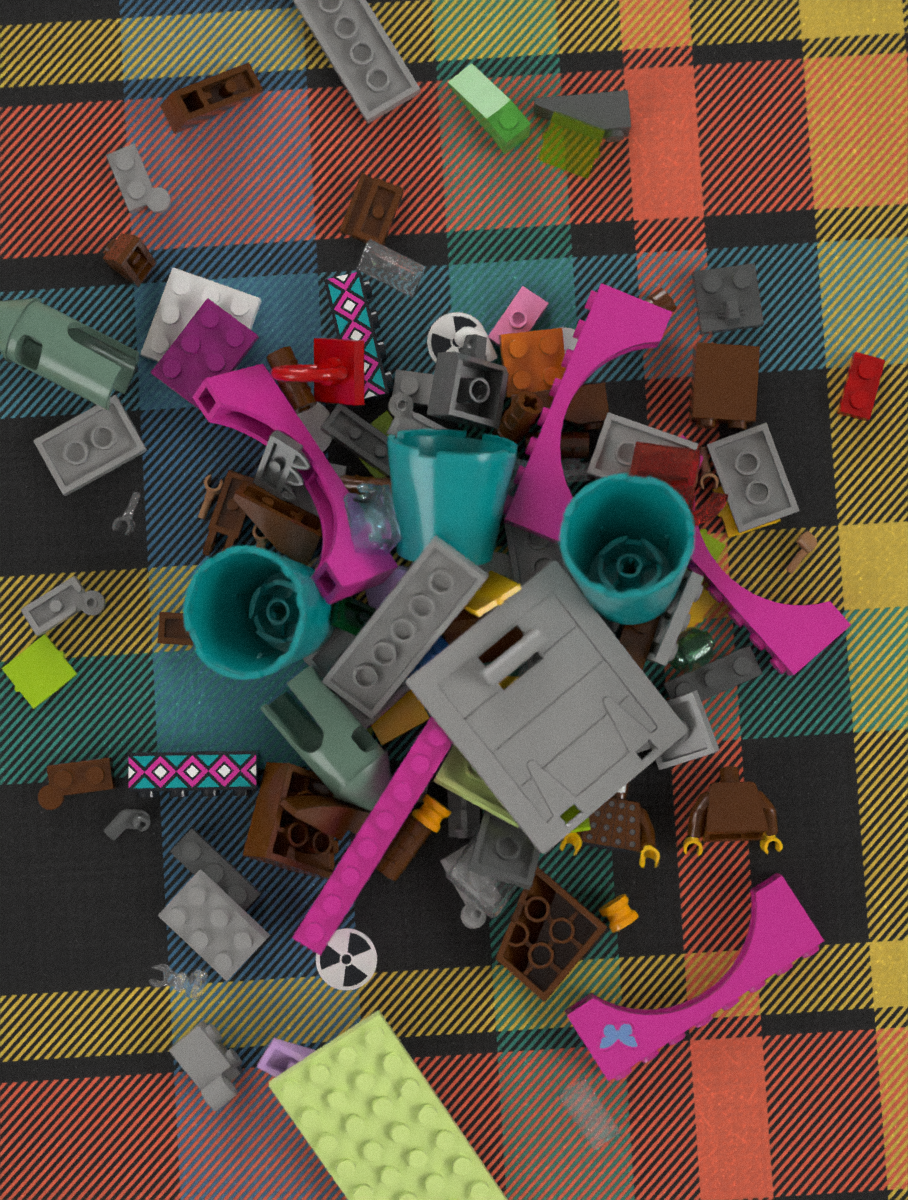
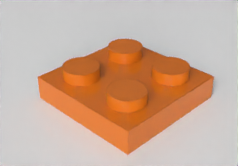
M562 328L499 335L502 366L506 367L509 374L505 392L506 398L511 397L513 394H519L522 391L551 390L555 378L562 380L566 368L561 366L565 356Z

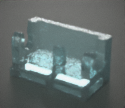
M359 484L357 485L358 492L365 494L347 493L343 498L355 552L387 556L402 539L393 507L390 487L387 484L382 486Z

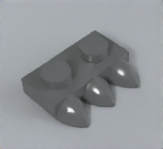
M279 430L274 431L270 435L253 483L283 501H297V495L291 485L301 486L304 484L303 478L297 469L306 470L311 467L306 455L302 452L303 445Z

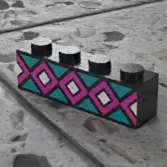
M361 271L325 279L324 282L337 338L364 341V404L390 398L388 389L394 388L390 370L384 371L381 359L387 358L384 341H377L374 329L380 328L376 309L370 311L367 299L373 298L369 279L363 281Z
M260 750L128 753L129 792H138L139 798L157 797V791H169V797H188L189 791L201 790V796H220V790H233V796L252 795V790L260 788Z

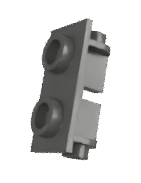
M447 789L448 809L452 812L448 817L449 837H477L480 828L479 806Z

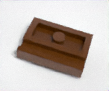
M361 173L340 227V233L347 234L354 239L382 249L403 197L404 188Z

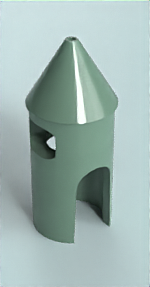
M40 298L0 301V352L7 362H14L108 411L111 404L110 396L112 389L125 394L138 366V351L42 303Z
M309 666L286 684L313 716L321 729L287 692L270 704L263 705L261 711L334 795L332 798L372 811L392 780L388 751L382 749L335 692L321 682L323 678L312 666Z

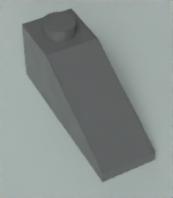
M628 90L534 98L533 113L538 117L595 139H606L607 142H618L623 140L624 137L629 136L631 119Z

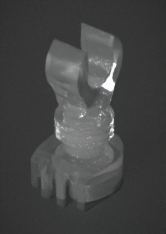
M158 964L152 967L164 973L163 981L156 979L148 980L152 986L158 988L174 986V990L182 992L184 989L185 997L197 1001L202 996L208 976L207 972L198 969L187 977V973L179 972L177 974L165 964Z

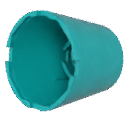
M411 429L398 431L397 438L396 435H388L387 447L397 554L404 559L415 562L434 536L437 535L475 565L490 562L493 558L516 459L517 444L515 442L486 433L482 434V439L466 437L467 431L452 429Z
M620 473L592 482L572 499L563 515L559 542L566 566L595 611L609 621L624 625H636L651 621L660 616L673 602L693 553L695 527L687 504L669 485L650 476L643 478L628 476V473Z
M254 546L226 548L225 551L220 552L213 558H208L193 575L184 600V625L186 631L190 633L196 647L194 651L209 668L223 676L239 680H249L270 675L317 652L330 639L335 626L330 625L332 603L327 604L312 579V575L316 570L269 550Z

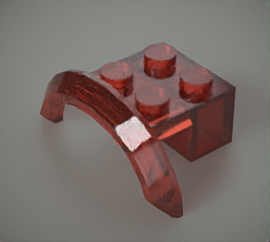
M636 441L629 476L643 478L650 476L673 488L687 504L694 521V527L708 522L718 515L725 507L729 494L713 492L712 497L705 505L693 511L701 450Z

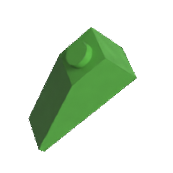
M472 63L447 82L449 87L505 155L529 136L531 123L512 100Z

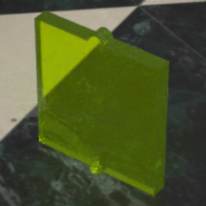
M554 111L548 130L542 135L544 142L537 160L588 179L595 159H598L600 156L598 150L606 130Z

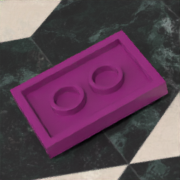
M207 298L150 373L200 410L193 396L204 379L234 371L259 337Z

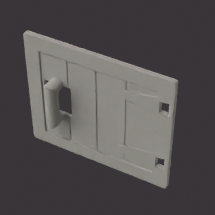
M557 561L550 562L524 583L520 591L506 599L503 604L496 606L406 680L407 686L537 850L543 854L547 853L688 731ZM517 625L525 636L490 665L484 666L478 657ZM538 652L542 658L503 690L498 683L534 653ZM649 740L655 749L641 760L635 751ZM574 804L580 812L565 824L560 815Z

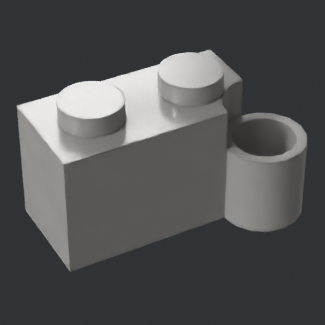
M202 1020L169 1049V1052L201 1090V1094L207 1104L214 1111H218L237 1095V1090L231 1081L241 1074L243 1070L240 1066L242 1061L233 1049L227 1050L221 1043L222 1036L217 1028L211 1023L207 1025Z

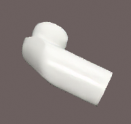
M463 327L456 332L454 339L460 347H463L466 335L476 334L486 337L485 355L487 356V361L490 362L498 358L485 331L472 327Z

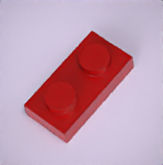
M859 352L852 354L837 411L838 414L864 421L870 420L885 359Z

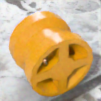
M426 794L423 798V805L419 809H415L412 816L437 833L441 828V821L444 818H448L452 812L435 798Z
M626 894L612 899L599 909L601 915L609 920V928L612 933L625 928L639 917L636 910L629 907V899Z

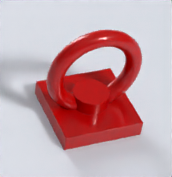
M314 338V364L275 366L271 370V376L281 381L314 382V398L318 402L364 405V341Z

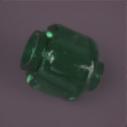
M688 627L683 632H680L676 641L678 644L676 655L669 662L677 671L682 670L685 673H693L710 663L713 659V648L715 647L712 636L707 631L703 632L697 627Z

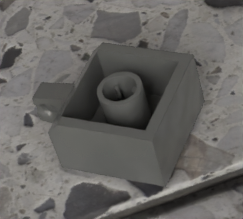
M469 334L466 335L463 348L460 349L459 353H438L427 415L474 428H499L509 374L505 366L487 361V356L485 355L486 337Z

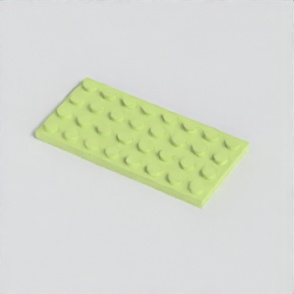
M379 1010L269 1081L270 1089L348 1200H508Z

